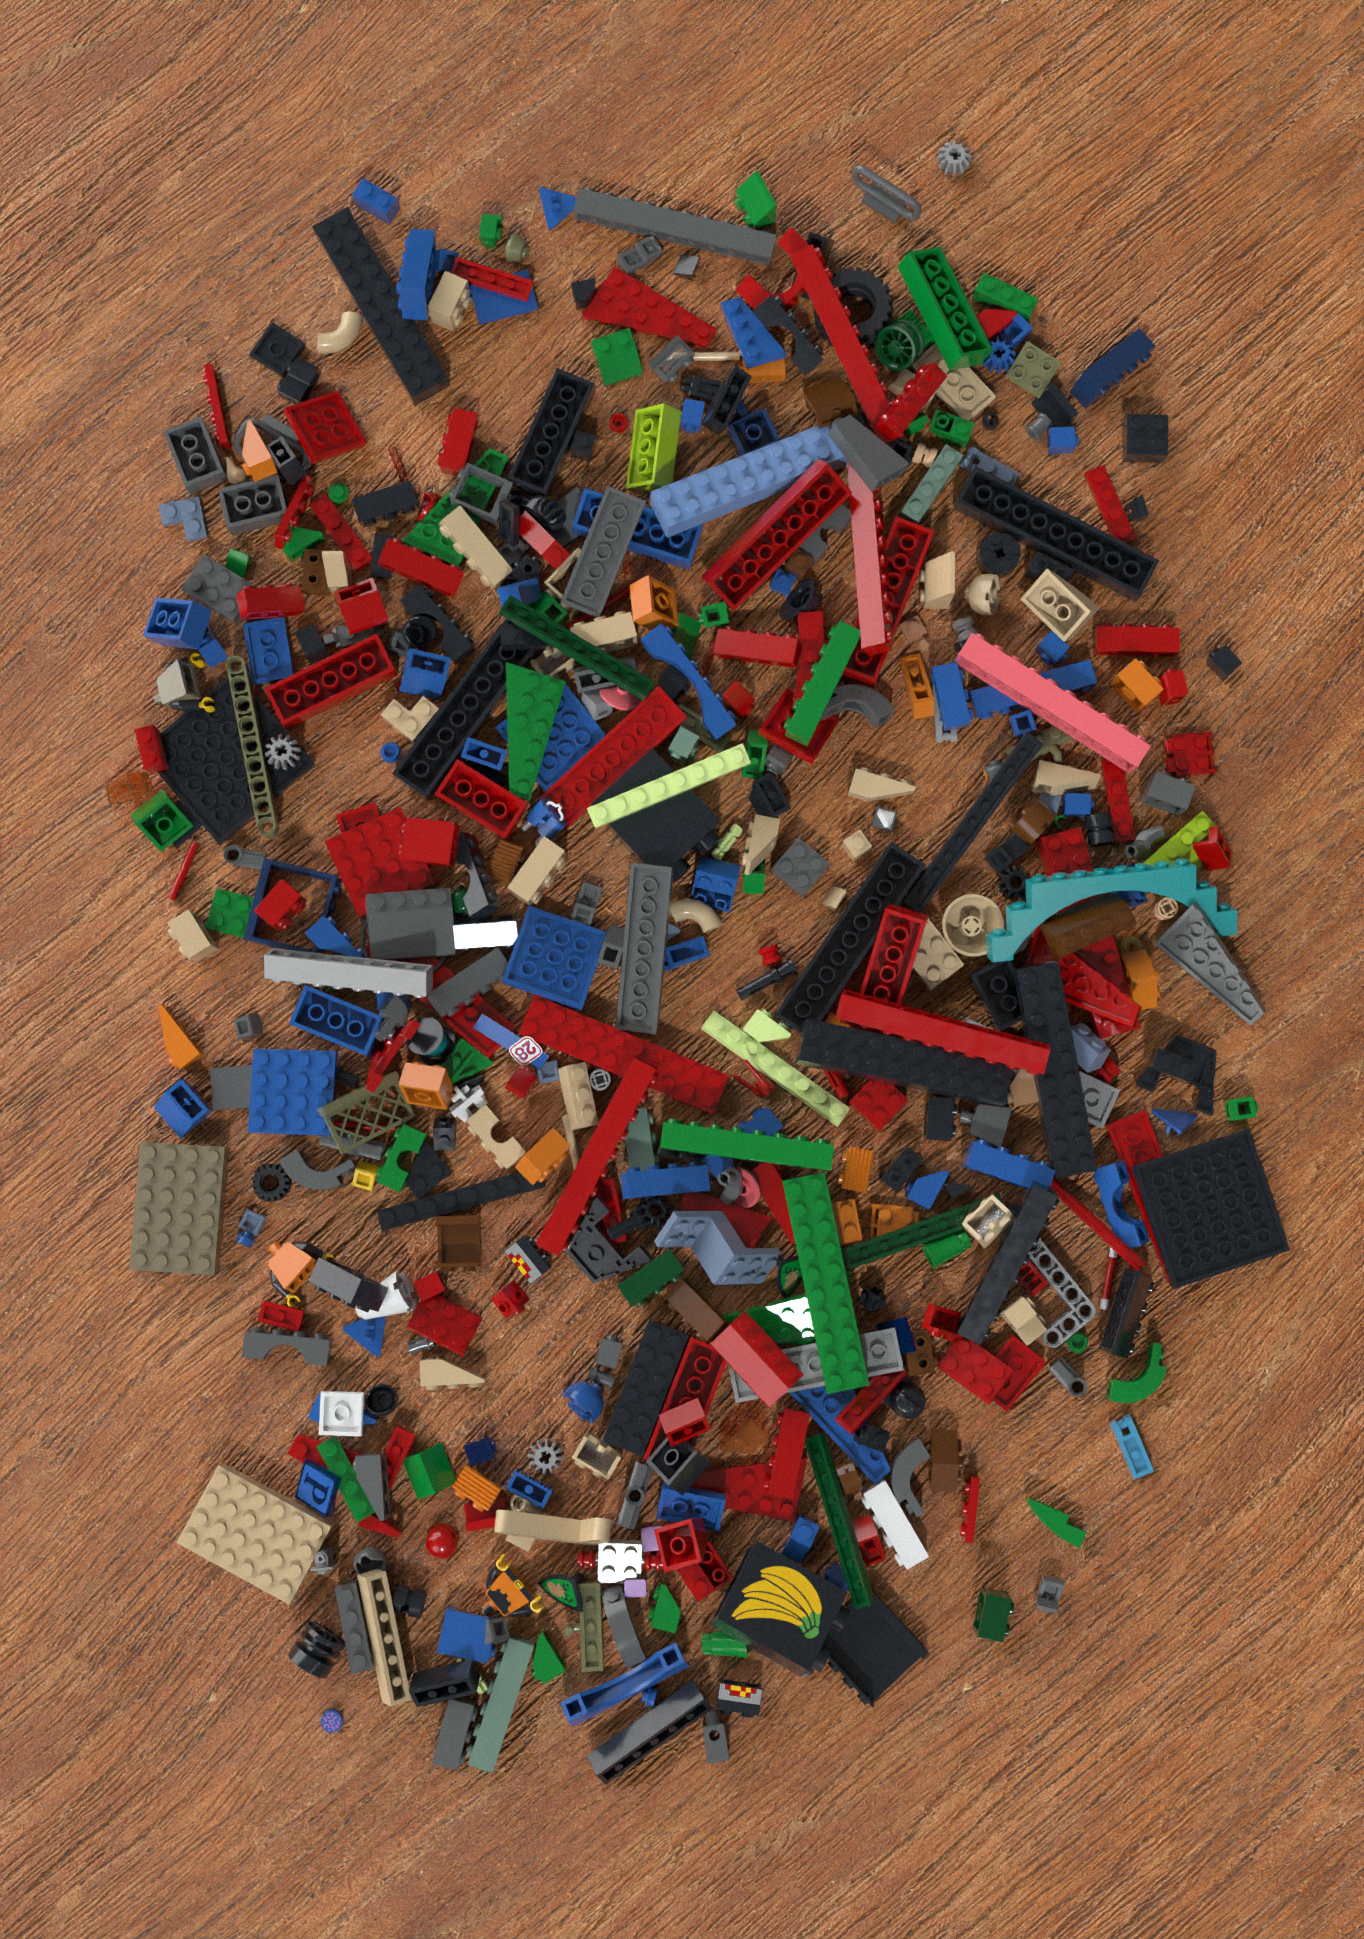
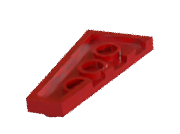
M702 1192L687 1193L679 1205L685 1211H723L746 1248H753L772 1217L733 1203L727 1205L721 1199Z
M298 1434L287 1454L334 1481L317 1449V1446L325 1441ZM341 1446L353 1467L354 1460L356 1459L355 1456L364 1452Z

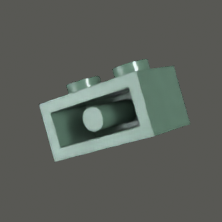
M680 727L669 746L670 760L679 766L682 764L687 766L689 761L694 762L698 754L699 736Z

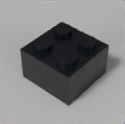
M1127 414L1122 422V462L1163 463L1168 456V415Z

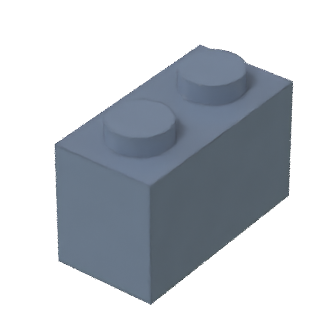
M1079 1023L1071 1026L1077 1063L1087 1073L1100 1069L1111 1049L1087 1025Z

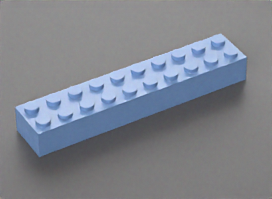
M832 425L821 429L815 426L651 491L649 503L666 537H671L788 490L818 459L828 463L834 471L847 466L848 460L828 435Z

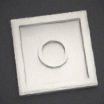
M321 1391L319 1435L363 1436L365 1392Z

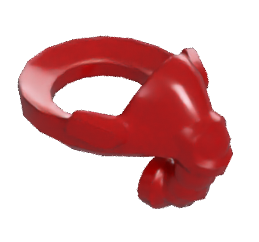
M425 493L423 495L425 504L421 506V512L417 516L419 521L426 516L435 503L441 500L440 495L437 493Z

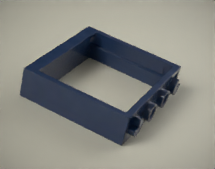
M264 858L243 939L247 942L277 949L324 954L325 950L319 949L316 945L314 950L257 937L262 918L254 910L268 895L273 872L276 869L330 882L322 915L327 919L336 910L337 902H334L336 894H339L342 882H339L340 878L336 875Z

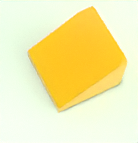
M359 1161L355 1168L352 1186L372 1191L379 1166Z

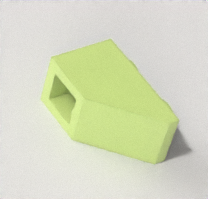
M757 1009L742 1030L759 1043L784 1040L791 1036V1033L788 1032L790 1028L782 1022H779V1024L772 1020L773 1016L764 1009L762 1011Z

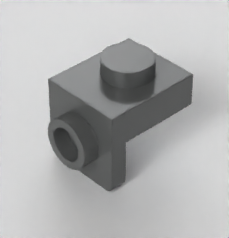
M1043 1575L1036 1594V1607L1044 1612L1058 1613V1602L1064 1588V1580Z

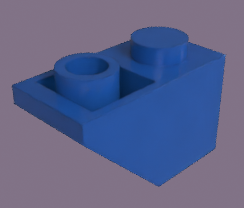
M208 624L203 636V642L198 651L209 667L212 668L227 659L228 656Z

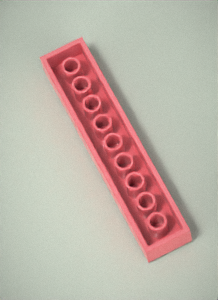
M971 633L953 661L957 662L958 666L1026 709L1031 710L1037 716L1127 773L1132 772L1139 766L1151 747L1147 744L1148 741L1144 737L1133 735L1125 725H1117L1111 721L1112 718L1103 712L1098 713L1090 703L1086 701L1081 702L1076 699V695L1071 691L1060 689L1054 680L1049 678L1046 680L1040 676L1038 670L1022 665L1023 662L1019 658L1008 656L1004 653L1005 650L998 645L992 646L986 642L987 639L981 634L976 633L975 635Z

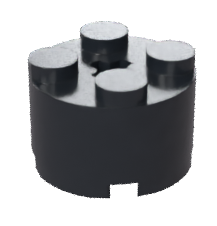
M994 532L986 537L976 557L981 573L998 575L999 579L1011 575L1020 560V544L1006 533ZM997 554L1001 555L1000 559L996 558Z

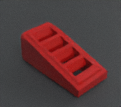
M1028 1260L1026 1266H1021L1018 1273H1021L1026 1267L1030 1270L1022 1277L1020 1276L1018 1282L1034 1297L1049 1283ZM1034 1273L1035 1276L1026 1283L1024 1280ZM1039 1279L1041 1282L1032 1290L1030 1286Z
M376 1513L358 1523L359 1527L396 1538L400 1537L403 1532L401 1528L388 1520L380 1521Z

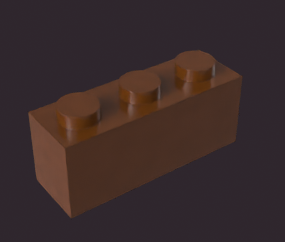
M680 1278L664 1295L668 1300L666 1304L674 1312L678 1311L682 1315L681 1320L689 1327L692 1325L697 1330L695 1334L703 1342L705 1340L709 1342L714 1341L730 1325L687 1279Z

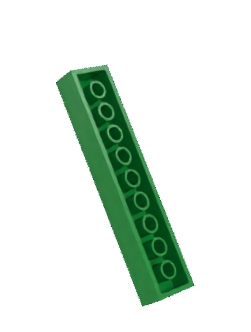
M825 1172L782 1180L826 1393L830 1394L869 1386Z

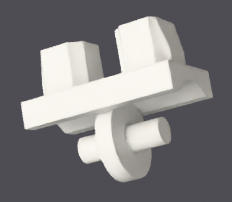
M478 1084L471 1090L467 1085L461 1090L455 1086L453 1089L456 1094L451 1097L454 1104L449 1107V1110L454 1117L458 1116V1118L466 1122L473 1115L467 1108L474 1103L480 1109L485 1104L487 1105L488 1102L482 1088Z

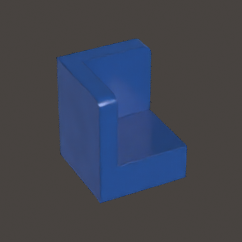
M1018 313L1013 318L1011 325L1000 333L999 338L1002 341L1006 339V345L1013 344L1012 350H1014L1030 336L1033 327Z

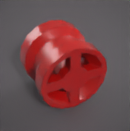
M778 944L758 950L759 955L763 958V967L783 961L782 957L778 954Z
M1108 1057L1102 1067L1095 1070L1099 1077L1108 1084L1112 1081L1113 1076L1121 1073L1118 1066Z

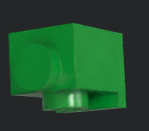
M481 215L479 232L481 246L489 249L497 247V241L501 240L502 216Z
M725 602L701 607L702 612L698 613L700 625H705V629L729 625ZM712 613L717 614V619L714 621L709 618Z
M1253 1096L1223 1101L1226 1121L1255 1118L1256 1113H1258V1104L1253 1099ZM1238 1105L1243 1106L1242 1113L1238 1112Z

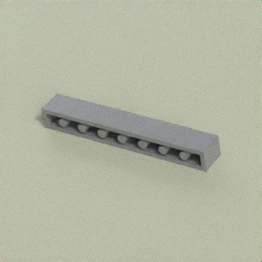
M271 948L264 954L265 979H272L273 982L291 981L296 985L309 983L315 987L327 985L332 986L334 989L346 987L352 988L354 991L391 992L397 996L410 994L416 998H423L433 990V965Z

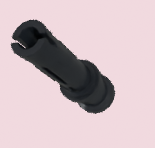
M788 957L782 964L776 967L772 966L769 972L735 990L741 1001L771 984L776 982L777 984L782 983L783 979L792 974L796 975L798 972L790 957Z

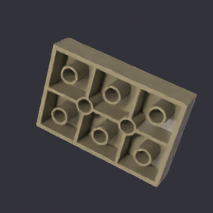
M140 1142L129 1270L202 1275L219 1274L230 1148Z

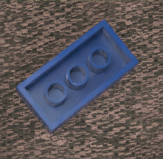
M410 229L409 237L405 238L406 252L402 254V264L404 266H400L399 271L401 281L397 282V294H400L398 309L402 310L403 319L427 320L429 313L428 305L431 301L436 273L437 250L435 230Z
M305 985L289 1024L370 1057L377 1042L374 1034L384 1021V1018Z
M981 1139L976 1140V1142H969L961 1165L962 1167L1026 1190L1029 1189L1033 1180L1050 1188L1055 1174V1170L1050 1169V1164L1042 1161L1033 1163L1030 1161L1031 1157L1023 1154L1011 1155V1150L1000 1146L994 1149L990 1147L991 1143Z

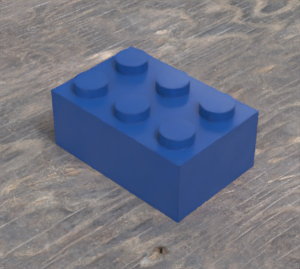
M156 598L143 637L162 646L199 650L206 627L210 622L212 610L191 600Z

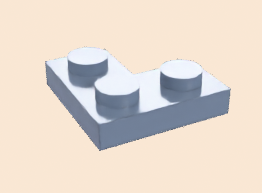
M199 497L159 505L162 525L164 527L183 523L188 542L208 538Z

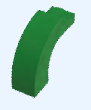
M1149 1341L1146 1365L1138 1377L1131 1380L1109 1378L1106 1399L1119 1403H1132L1145 1399L1155 1392L1162 1383L1167 1370L1166 1366L1159 1365V1361H1162L1164 1356V1349L1161 1348L1162 1344Z

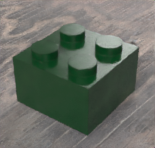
M981 1586L972 1628L977 1637L1002 1643L1004 1642V1637H1008L1010 1624H1007L1009 1615L1012 1616L1014 1602H1012L1007 1592Z

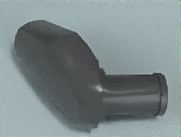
M1162 825L1143 830L1133 844L1126 847V855L1139 860L1148 857L1154 845L1166 838Z
M729 1167L724 1172H721L722 1174L718 1175V1182L725 1187L720 1195V1199L727 1205H731L740 1196L743 1188L741 1173L738 1169Z

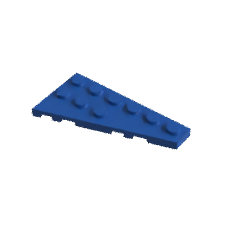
M825 1386L790 1392L796 1401L875 1485L891 1470L883 1452L853 1441L854 1433L851 1435L835 1421V1418L856 1396L853 1389L827 1394Z

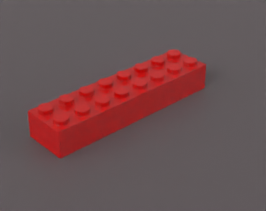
M818 459L701 578L728 607L735 611L852 494V491L828 463Z
M897 516L884 548V554L888 560L886 573L889 577V585H887V590L891 597L889 611L893 618L890 626L894 635L934 534V530ZM858 612V615H857V617H856V620H855V623H854L853 627H855V628H857V629L860 630L859 612ZM860 637L842 676L874 688L888 652L869 656L861 648Z

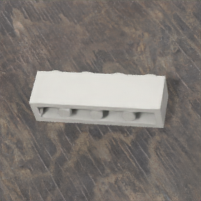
M884 1478L876 1485L873 1484L862 1491L864 1497L861 1500L867 1510L870 1508L873 1510L875 1516L872 1519L878 1529L880 1527L884 1529L886 1534L883 1538L888 1547L893 1546L897 1553L894 1554V1557L899 1566L904 1565L908 1570L928 1558L926 1550Z

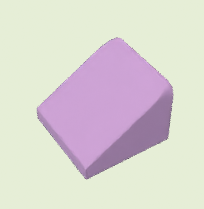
M662 1526L641 1528L643 1552L659 1550L654 1529Z
M644 1579L625 1580L624 1590L626 1598L647 1596L646 1581Z

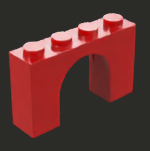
M792 227L777 242L790 256L810 246ZM824 259L820 260L824 268L829 265ZM798 272L793 286L780 294L767 292L749 274L735 289L753 308L757 307L770 294L773 297L777 295L785 304L782 307L785 312L789 308L793 309L799 302L798 298L803 293H807Z

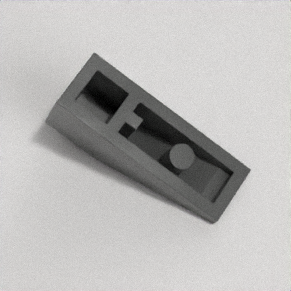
M387 1452L362 1453L355 1456L356 1459L353 1463L354 1472L357 1474V1480L379 1520L385 1521L391 1517Z

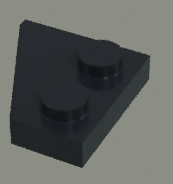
M426 1141L405 1183L415 1196L420 1199L452 1172L428 1141Z

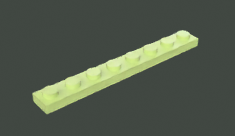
M742 743L591 806L587 810L596 829L750 765L751 762Z
M716 1011L712 1012L701 1029L742 1059L748 1060L753 1067L835 1126H839L850 1110L848 1106Z

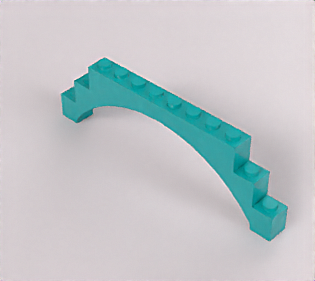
M1176 859V862L1173 863L1157 861L1155 865L1138 863L1135 864V867L1128 868L1127 866L1119 865L1110 870L1095 868L1092 872L1076 870L1073 874L1057 872L1053 873V876L1047 877L1045 875H1033L1032 878L1025 879L1026 904L1025 902L1018 901L1006 906L1007 930L997 928L993 929V932H987L986 942L987 957L992 962L1013 960V954L1022 942L1048 917L1076 901L1112 891L1134 890L1151 892L1177 900L1188 907L1196 901L1218 936L1237 934V910L1230 906L1229 903L1217 904V888L1208 881L1196 882V865L1188 859Z

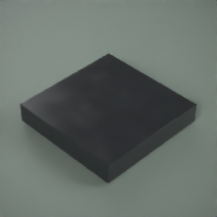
M271 322L249 356L284 379L290 362H294L301 355L306 344Z

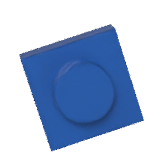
M443 249L437 250L435 271L451 273L454 261L459 256V253Z
M777 569L769 589L788 597L797 577Z

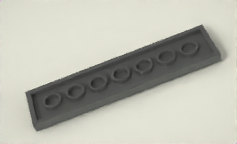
M637 862L631 863L616 1029L658 1034L674 867Z

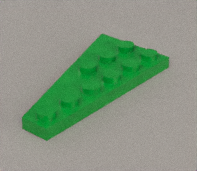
M489 448L474 466L500 477L509 457ZM470 475L459 500L485 511L496 486ZM450 489L402 542L410 547L422 550L425 554L436 556L449 565L454 564L459 567L464 557L463 553L460 555L454 549L453 541L449 537L446 538L439 529L441 528L439 526L441 520L456 509V507L451 505L452 498H449ZM466 512L478 527L481 518Z
M506 662L509 792L520 799L530 801L566 681Z
M802 1294L770 1302L769 1305L761 1307L758 1305L745 1310L774 1343L807 1345L816 1343L806 1295ZM734 1311L722 1314V1316L731 1324L744 1311Z

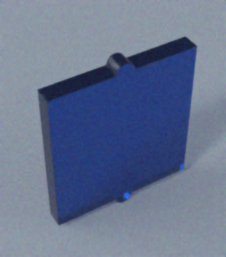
M907 1317L876 1324L878 1331L895 1328L901 1355L917 1351L912 1336L913 1332L910 1330Z

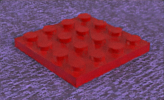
M401 807L324 841L359 917L366 915V894L422 890L435 884L427 864L400 859L399 846L403 843L404 837L402 825L406 822V817Z

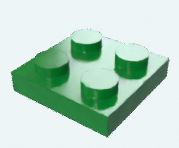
M216 888L205 928L243 938L254 897Z

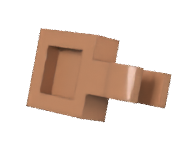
M917 615L899 625V629L908 644L915 642L921 654L929 650L928 647L930 646L924 638L927 635V631Z

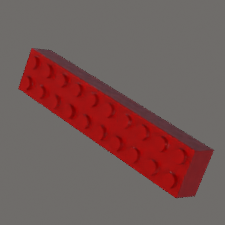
M1081 827L1041 837L1036 841L1046 877L1053 876V873L1057 872L1073 874L1076 870L1094 871ZM1101 894L1093 895L1076 901L1059 910L1057 914L1069 908H1072L1078 904H1081L1087 900H1090L1094 897H1097ZM1113 936L1075 952L1131 997ZM1086 1010L1091 1030L1100 1039L1140 1029L1138 1020L1135 1027H1130Z
M536 995L533 997L518 1033L520 1036L531 1037L537 1043L622 1078L633 1058L637 1056L658 1067L656 1073L659 1075L654 1085L649 1084L648 1089L711 1115L715 1112L729 1078V1075Z

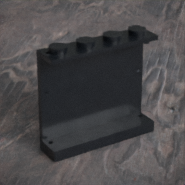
M872 1590L876 1603L855 1609L851 1601L846 1606L850 1609V1613L839 1633L830 1628L823 1644L832 1648L827 1664L835 1673L839 1670L844 1676L842 1678L843 1682L850 1689L854 1687L859 1692L857 1697L864 1705L869 1703L873 1708L875 1706L874 1701L920 1657L924 1659L929 1652Z

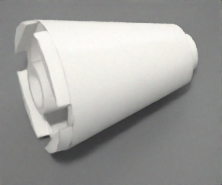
M399 1270L395 1271L380 1283L389 1289L379 1312L370 1310L367 1313L358 1309L356 1305L357 1315L367 1320L415 1310L417 1298H412L411 1293L414 1292V1288L406 1274L403 1272L399 1274Z

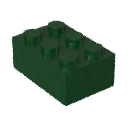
M669 1248L620 1282L617 1287L630 1306L636 1305L638 1308L649 1300L647 1298L648 1295L651 1293L657 1295L666 1288L665 1283L670 1280L674 1283L683 1277L682 1271H684V1267L671 1248Z

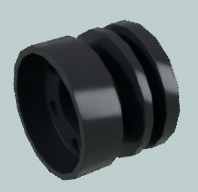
M308 1621L305 1625L306 1630L300 1634L304 1641H296L288 1655L292 1662L304 1671L325 1679L335 1665L331 1658L340 1657V1651L346 1647L345 1640L331 1628L315 1621Z

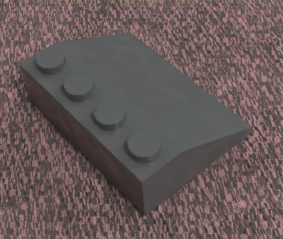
M450 888L366 894L365 909L371 959L390 961L456 954Z

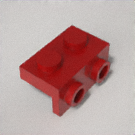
M931 1303L928 1304L922 1328L930 1330L929 1335L938 1338L942 1337V1339L952 1342L955 1341V1338L960 1340L964 1338L961 1335L955 1334L961 1316L960 1312Z

